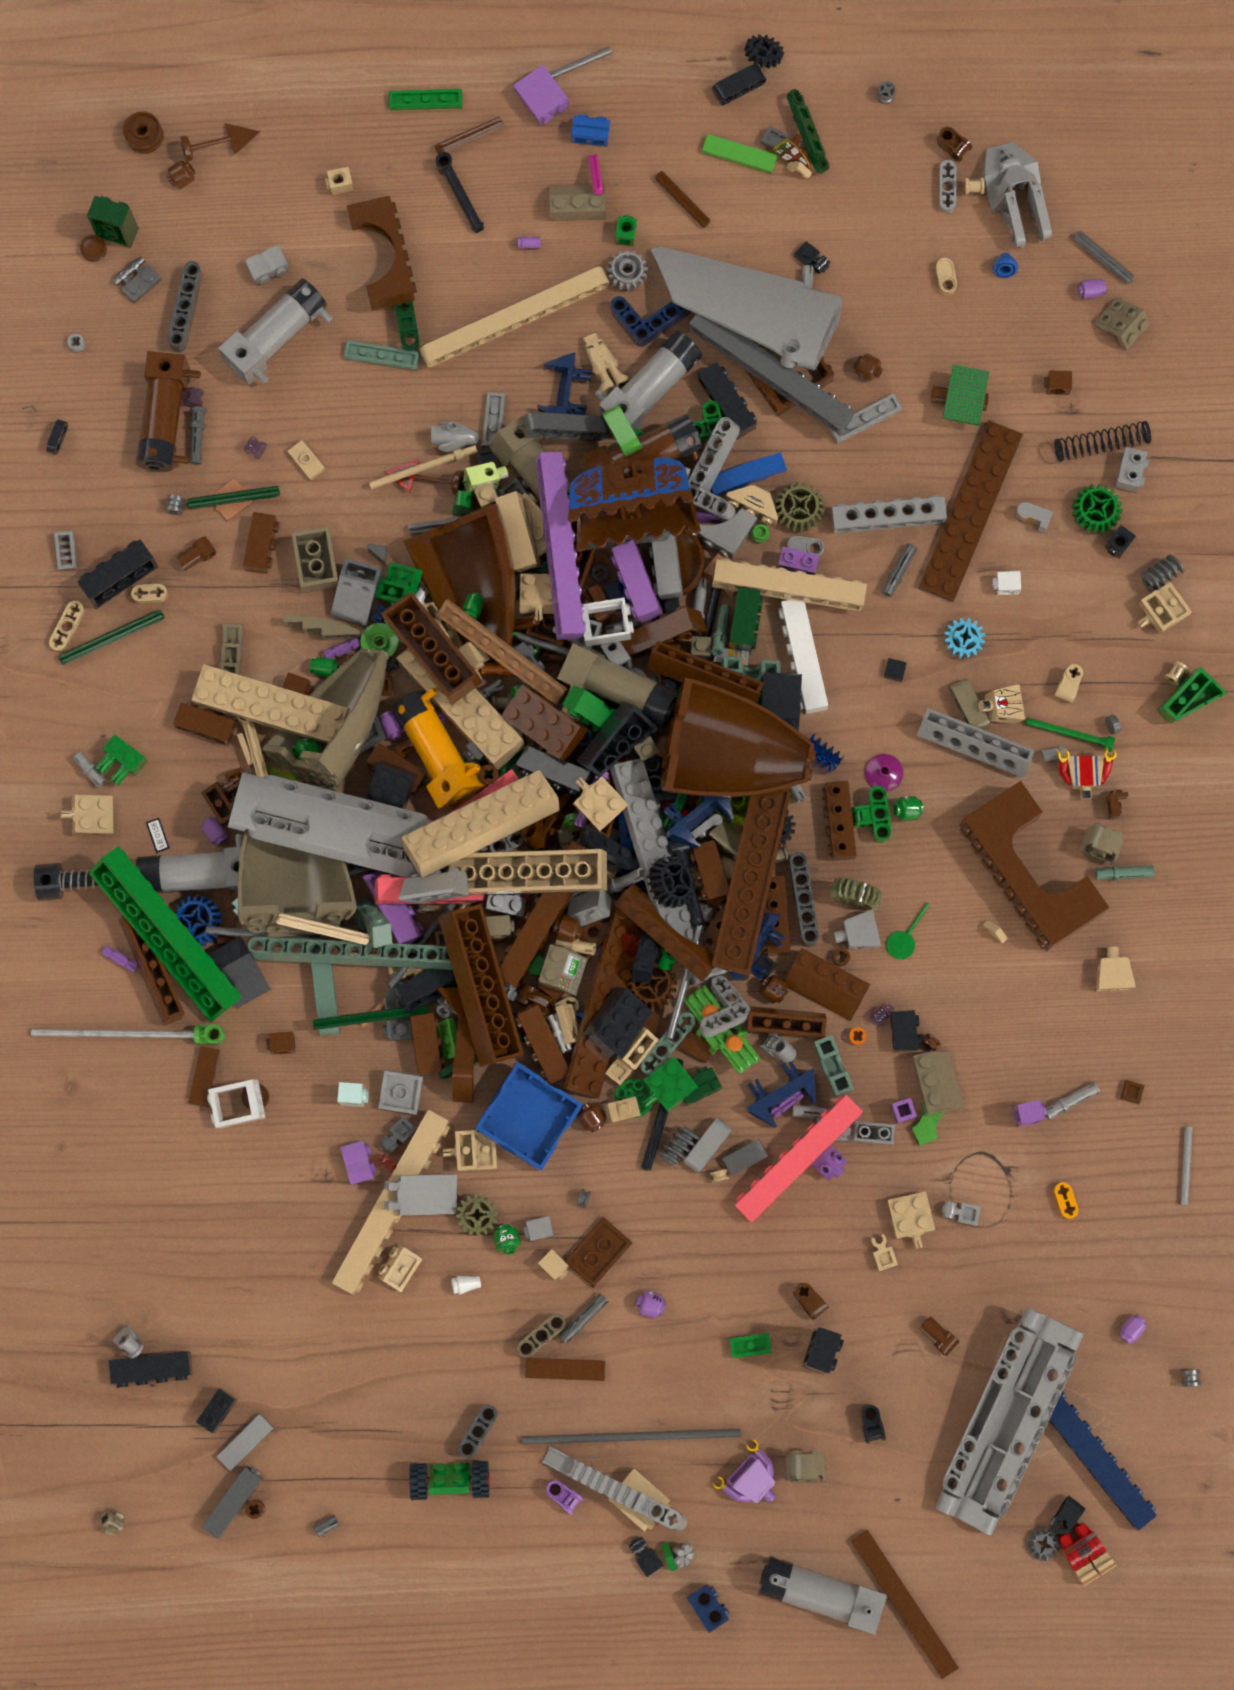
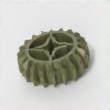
M797 481L795 487L791 483L788 484V489L783 487V493H778L777 497L779 499H775V504L777 505L775 509L778 512V518H781L780 524L786 523V529L793 526V532L796 531V528L803 532L804 527L808 531L811 530V525L816 527V521H821L822 517L820 515H824L822 508L825 507V503L821 502L823 496H817L819 494L818 489L812 491L813 485L807 488L806 482L803 483V486H799ZM800 494L804 495L805 497L799 498L796 495ZM787 499L792 506L788 513L784 508V503ZM811 501L813 502L815 507V511L812 515L809 513V509L807 508L809 502ZM796 505H798V506H801V505H802L803 508L801 509V508L799 507V508L797 509V508H796ZM800 516V517H802L803 519H802V520L794 519V517Z
M845 877L835 878L830 888V895L833 899L860 909L875 910L881 903L882 892L875 886Z

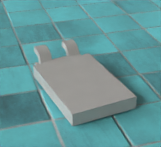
M457 1174L398 1175V1181H384V1189H388V1191L397 1190V1201H384V1209L388 1211L398 1210V1215L456 1214Z

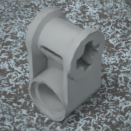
M768 1033L769 1037L759 1048L768 1055L785 1063L791 1062L796 1056V1049L777 1034Z
M127 1325L112 1339L130 1358L137 1357L144 1347L139 1340V1336Z

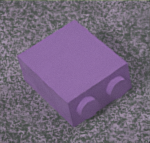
M541 65L513 85L516 95L539 125L550 122L553 116L563 113L569 106L568 97L544 65Z

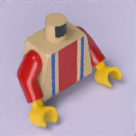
M1108 747L1105 748L1106 758L1104 756H1070L1066 748L1065 754L1060 756L1061 753L1057 750L1056 755L1060 759L1058 761L1059 775L1070 786L1071 790H1080L1081 800H1091L1092 790H1096L1100 785L1104 784L1111 773L1113 759L1117 755L1115 749L1112 755H1108Z

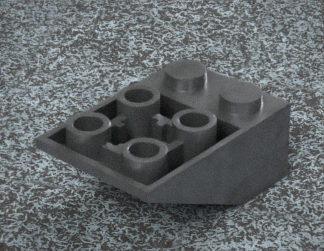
M345 558L330 616L367 627L376 599L377 587L380 579L383 577L382 568Z

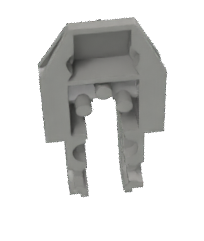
M1014 142L987 149L982 172L985 192L992 212L1002 211L1006 227L1011 229L1012 245L1023 248L1026 244L1015 190L1013 191L1012 188L1016 184H1018L1019 189L1023 190L1028 183L1026 203L1030 205L1033 221L1038 224L1039 240L1045 242L1046 239L1051 238L1052 229L1044 200L1045 195L1041 186L1038 161Z

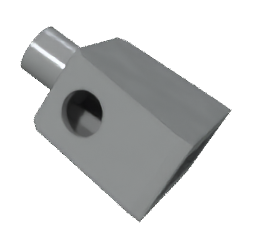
M620 641L601 644V653L606 655V659L629 670L633 669L631 658Z
M873 910L844 920V930L833 932L835 942L846 941L849 950L878 949L881 946Z

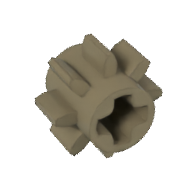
M112 1509L111 1513L109 1511L104 1512L100 1518V1525H102L100 1529L110 1536L113 1535V1532L119 1533L125 1524L124 1519H122L124 1515L115 1509Z

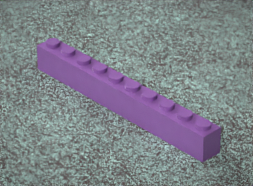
M540 452L535 459L557 640L580 639L586 631V623L582 618L584 606L580 602L579 568L576 567L575 561L577 551L573 545L575 534L571 529L572 522L568 521L569 495H567L566 489L568 487V479L564 473L566 462L563 459L562 452Z

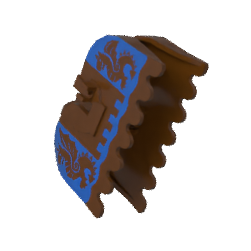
M655 458L643 462L636 460L632 461L633 478L624 479L622 466L614 464L594 467L577 476L570 484L568 513L569 522L577 521L576 550L578 552L584 551L590 543H594L597 548H603L609 540H613L616 545H622L627 537H632L633 541L640 542L646 534H650L654 539H659L665 531H669L673 536H678L684 528H688L692 533H699L701 528L695 512L694 498L689 486L686 468L683 464L672 458Z

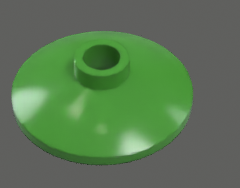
M384 623L370 625L361 636L362 649L383 650L391 657L398 648V638L387 624ZM378 641L384 642L382 646H377Z

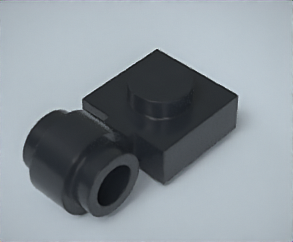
M807 241L794 253V257L805 266L814 264V271L818 274L824 273L829 268L830 261L825 256L818 257L820 251Z
M642 1536L640 1538L636 1537L628 1545L634 1555H641L636 1561L646 1577L663 1567L653 1549L646 1552L645 1548L648 1545Z

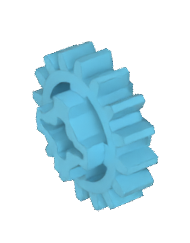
M960 618L959 623L954 620L953 626L948 625L947 627L949 632L944 634L947 637L944 640V644H949L947 651L952 649V656L957 653L959 654V659L963 655H965L966 659H969L970 654L975 657L977 655L976 650L981 652L982 647L980 645L985 644V641L982 640L985 637V633H980L983 627L977 628V621L972 624L970 623V618L967 619V622H964L963 618ZM963 627L962 630L955 631L956 629ZM965 632H966V639H967V641H966L965 644L963 645V638H962V637L964 636V634H965ZM974 646L973 648L966 650L967 647Z

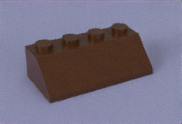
M801 948L784 980L788 985L787 988L849 1021L852 1020L870 986L869 983Z

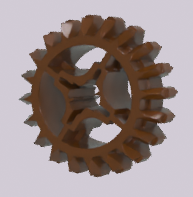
M657 961L654 970L660 971L664 976H652L651 981L657 982V984H654V991L651 986H646V983H641L636 987L633 980L626 983V986L631 987L629 991L646 1006L651 1004V1010H654V1004H657L658 1009H661L660 1002L668 1005L666 998L672 1000L674 997L670 992L676 993L677 991L676 988L671 987L677 985V981H671V979L676 977V974L669 975L672 968L670 970H663L657 965ZM667 982L666 991L659 997L658 986ZM648 991L653 999L644 998L638 992Z

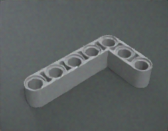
M728 417L721 418L718 421L688 480L692 495L696 493L695 497H693L694 506L724 520L733 518L735 507L725 499L709 491L740 432L738 424Z

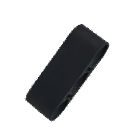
M752 64L716 83L712 87V91L719 103L726 105L759 88L767 79L758 64L756 66Z

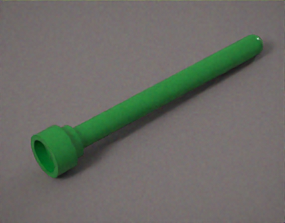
M1026 718L1024 721L1028 726L1101 745V748H1104V750L1108 747V752H1112L1115 737L1112 736L1101 738L1032 718Z

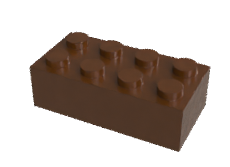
M525 685L520 686L501 715L502 718L558 759L568 761L588 731V728L534 689Z

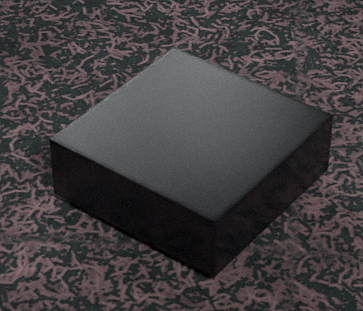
M888 658L884 678L902 682L907 662Z
M764 953L755 961L767 970V973L760 972L764 977H768L778 966L777 963Z

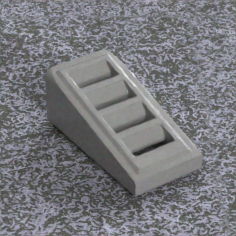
M74 531L54 532L58 570L77 568ZM70 537V541L60 542V538ZM60 545H70L71 548L60 549ZM71 552V556L61 557V553ZM72 559V563L62 564L61 560Z

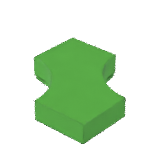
M921 1102L923 1108L921 1120L916 1126L911 1128L919 1146L938 1138L936 1133L937 1122L945 1114L941 1113L926 1117L923 1102Z

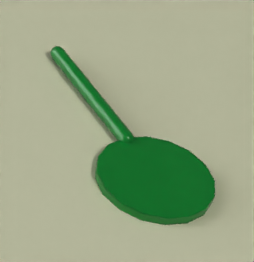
M929 903L925 904L907 932L897 931L888 937L886 947L888 953L893 958L906 959L913 954L915 941L910 934L929 907Z

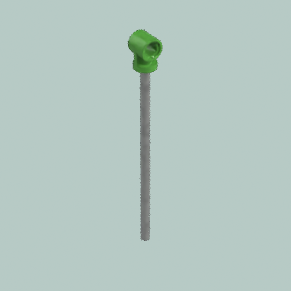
M211 1024L195 1025L194 1031L32 1029L31 1036L194 1038L195 1044L220 1045L225 1041L226 1032L222 1027ZM213 1030H218L219 1037L215 1040H212L210 1036L211 1032Z

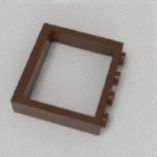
M822 356L816 367L824 377L816 382L822 388L833 382L834 378L832 367L824 362V356ZM745 370L777 417L795 406L789 400L782 404L771 387Z

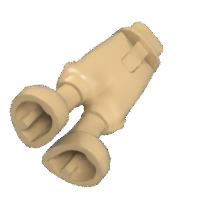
M597 333L583 339L586 344L585 350L593 367L592 371L595 375L600 376L601 379L599 390L608 396L615 389V385L622 389L629 382L630 377L618 370V360L613 357L603 339H599ZM606 369H608L611 372L614 378L615 385L608 376Z

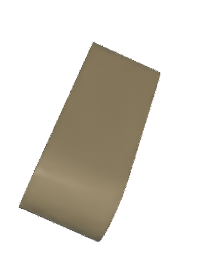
M968 679L949 686L950 694L965 723L982 730L991 727L986 713L981 712L978 708L979 700Z
M553 1314L518 1344L517 1351L519 1355L529 1358L565 1328L566 1321L564 1317L560 1314ZM556 1317L560 1318L563 1323L559 1329H555L551 1325V1321ZM540 1330L547 1333V1339L543 1342L536 1339V1334ZM524 1343H529L532 1346L531 1353L527 1355L521 1352V1346Z

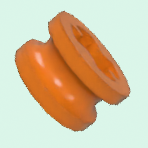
M860 1027L852 1029L849 1033V1041L856 1046L863 1044L867 1037L865 1030ZM856 1031L857 1034L859 1032L862 1033V1040L859 1042L858 1039L857 1041L853 1039V1037L855 1036L854 1032Z

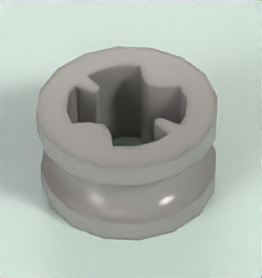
M72 334L67 340L71 351L78 353L84 350L86 344L81 335ZM76 340L78 342L79 340L80 345L73 347V341Z

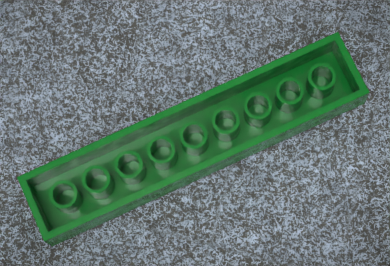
M117 846L88 872L210 1022H213L242 998L238 989L229 982L226 975L215 965L214 960L202 949L201 944L193 938L188 928L177 918L175 912L171 911L164 899L157 894L152 884L144 878L139 868L131 862L125 851Z

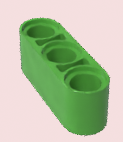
M619 405L602 414L625 457L642 449L636 434Z

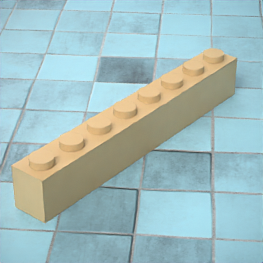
M723 558L716 560L712 587L738 591V587L760 590V595L862 612L867 584H863V582L858 580L845 581L840 577L827 578L822 574L809 575L803 571L791 572L785 568L773 569L766 565L754 566L748 562L736 563Z

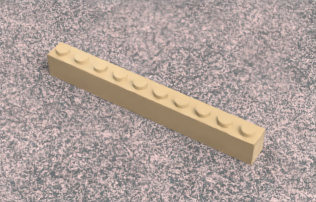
M428 1110L389 1181H398V1175H421L423 1170L427 1171L432 1162L429 1160L433 1153L436 1154L441 1146L439 1143L441 1137H446L451 1128L448 1126L450 1122ZM384 1189L332 1284L352 1295L361 1291L364 1282H362L364 1276H369L374 1267L372 1265L374 1258H379L384 1249L381 1247L384 1240L388 1241L393 1233L391 1228L394 1222L398 1223L402 1215H398V1210L388 1211L384 1209V1201H397V1190L388 1191V1189Z

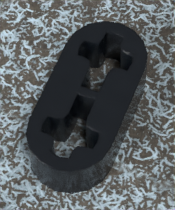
M57 419L47 443V452L55 455L58 454L68 429V422Z

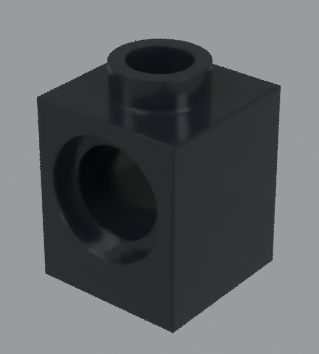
M1120 525L1107 542L1105 548L1110 555L1120 558L1134 541L1136 535ZM1115 540H1121L1124 546L1116 545Z

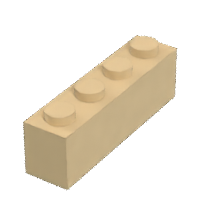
M515 491L495 498L496 503L500 507L507 530L515 570L521 573L541 566L522 495Z

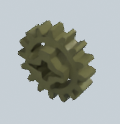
M474 1194V1199H471L468 1195L467 1202L461 1200L463 1207H457V1210L461 1212L456 1215V1218H461L458 1225H464L463 1232L468 1229L470 1230L469 1235L476 1232L477 1236H480V1231H483L486 1235L487 1228L494 1229L491 1224L492 1222L497 1223L494 1216L498 1215V1212L493 1211L496 1205H490L491 1198L486 1201L484 1200V1194L481 1198ZM473 1202V1208L469 1212H464L465 1208ZM480 1202L484 1203L490 1211H484L480 1207ZM475 1209H478L482 1214H487L479 1217V1221H476L475 1217L467 1216L475 1213ZM485 1218H490L489 1222L481 1228V1222ZM465 1219H470L474 1223V1228L470 1227L465 1222Z

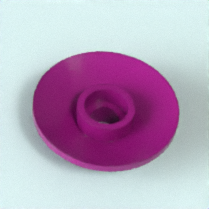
M879 754L867 763L865 777L872 788L881 786L887 792L895 789L901 783L903 768L895 757L888 754ZM883 768H886L888 770V773L883 774L881 770Z

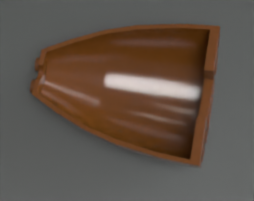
M497 503L404 540L415 568L423 571L421 579L439 610L447 599L462 609L468 594L473 592L481 594L485 603L480 617L476 621L512 647L516 612L515 568L507 530ZM457 632L465 643L471 642L463 635H461L459 632Z
M689 678L683 680L680 687V692L682 693H679L678 698H676V705L673 708V712L676 714L670 721L662 760V769H665V772H662L661 775L662 791L692 796L740 797L783 790L811 780L813 769H810V762H814L816 751L813 750L814 744L793 726L750 699Z

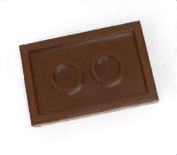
M603 1217L564 1262L594 1288L632 1245V1242Z

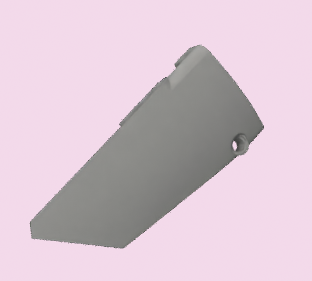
M662 246L651 249V254L657 263L674 304L771 349L781 355L780 363L786 368H793L798 363L799 367L811 370L816 369L838 326L842 308V296L807 288L800 281Z

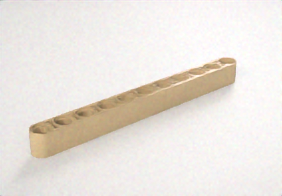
M601 266L593 268L423 345L419 351L427 367H433L607 288L610 282Z

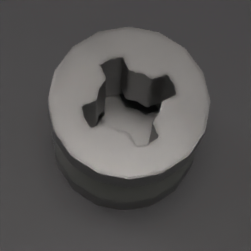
M890 81L880 83L877 91V99L880 103L890 104L893 102L896 93L895 85Z
M167 495L166 500L168 503L164 507V511L173 515H182V505L185 504L186 500L181 496Z
M1200 1370L1180 1371L1183 1377L1182 1387L1202 1386V1382L1199 1380Z

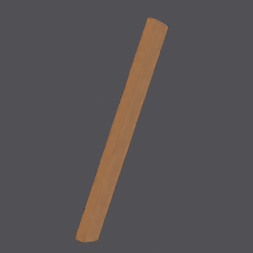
M445 600L436 615L554 705L560 703L568 690L566 687L450 600Z

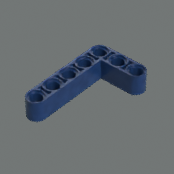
M617 296L611 301L613 317L632 341L640 347L648 345L692 313V311L671 301L643 321L624 297ZM622 305L624 308L617 310L615 306ZM674 312L676 315L670 317L667 315V313ZM628 319H633L635 322L633 324H628L626 321ZM658 322L661 326L653 327L652 324ZM639 333H644L646 337L639 338L637 335Z

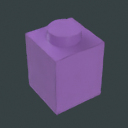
M911 1098L890 1105L896 1124L917 1117Z

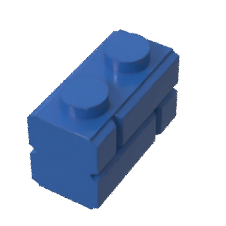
M585 114L574 116L571 132L572 143L608 147L610 120L603 116L589 118Z

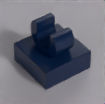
M379 603L370 616V621L375 624H386L381 613L388 608Z

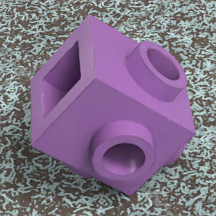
M831 1145L812 1165L829 1181L833 1176L838 1178L845 1171L843 1166L848 1161Z

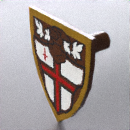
M797 133L792 140L786 137L771 149L773 153L785 162H801L810 171L812 170L807 157L808 153L798 145L802 139L800 134Z

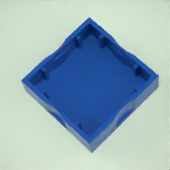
M516 1062L473 1130L537 1171H542L556 1149L561 1135L569 1128L583 1104L562 1090L549 1085L539 1075Z

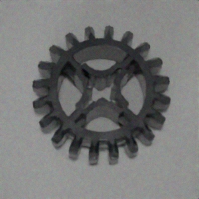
M667 856L659 858L649 869L650 874L647 876L650 880L647 885L651 886L649 892L654 894L653 899H658V904H663L664 908L670 907L671 909L684 906V904L691 900L690 897L694 895L692 890L696 887L693 885L695 879L691 876L693 872L688 870L690 865H685V861L679 860V857Z

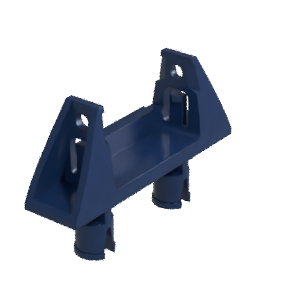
M575 352L544 363V370H553L554 372L562 373V376L560 378L556 406H542L538 404L537 409L539 412L586 415L587 405L572 404L570 402V394L574 379L591 382L592 370L576 368Z
M699 796L703 800L702 804L687 816H683L672 803L669 808L667 807L664 810V813L674 822V826L668 830L665 837L697 849L700 844L694 839L690 831L711 815L715 809L724 815L728 822H731L733 813L729 797Z
M764 913L750 972L759 980L764 977L760 972L767 973V970L757 964L755 959L766 940L769 939L777 947L783 945L780 940H786L785 936L774 930V926L781 916L780 914ZM729 971L734 980H744L746 977L744 974Z
M792 1061L788 1062L790 1069L783 1063L780 1066L788 1076L789 1083L770 1094H766L758 1079L754 1081L758 1090L749 1083L747 1086L756 1100L755 1103L746 1107L745 1110L771 1127L776 1128L777 1125L768 1108L774 1107L802 1088L812 1104L815 1105L816 1092L813 1068L804 1074H799Z

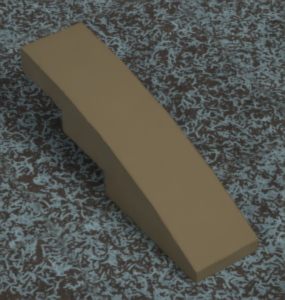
M283 615L285 627L302 626L304 634L322 633L323 640L361 639L360 630L340 622L305 615Z
M223 624L220 669L241 675L243 624Z

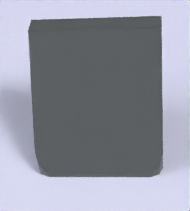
M368 544L369 553L386 565L388 554L386 546Z

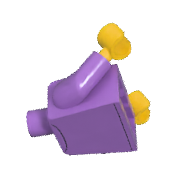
M752 1440L756 1444V1448L750 1449L747 1445V1450L751 1452L749 1457L726 1482L724 1478L717 1477L722 1480L720 1487L714 1483L713 1486L716 1489H723L726 1495L738 1502L749 1503L753 1501L758 1503L763 1498L767 1503H770L776 1496L771 1490L775 1484L772 1478L774 1476L772 1461L762 1449H758V1442Z

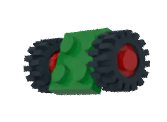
M472 1461V1475H470V1463L430 1465L429 1477H427V1463L410 1464L409 1487L411 1500H427L428 1485L429 1495L469 1494L470 1484H472L473 1498H489L490 1473L488 1461Z

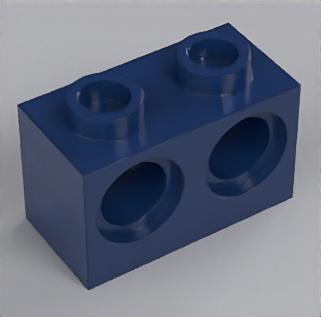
M706 1584L687 1596V1599L708 1633L729 1620L727 1615L730 1612L724 1603L720 1605L716 1598L719 1595L714 1587L711 1586L709 1588ZM707 1593L710 1596L707 1604H701L698 1601L700 1594ZM714 1610L719 1611L721 1614L720 1619L716 1622L711 1621L709 1618L710 1613Z

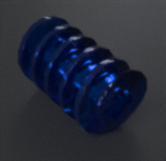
M814 733L809 740L814 744L813 750L816 751L815 757L817 758L815 763L823 762L822 768L824 769L829 766L828 773H831L837 769L845 755L840 758V751L833 753L834 746L827 749L828 742L821 745L822 738L814 740Z

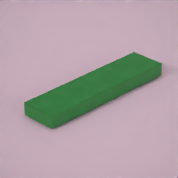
M462 89L389 91L390 111L463 109Z

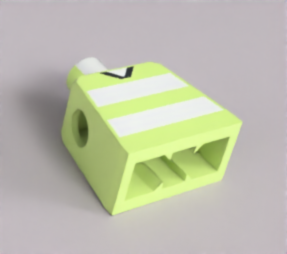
M494 462L468 467L465 469L463 484L466 492L471 493L472 497H474V489L492 483L494 489H496L500 479L508 477V472L505 466L496 469Z

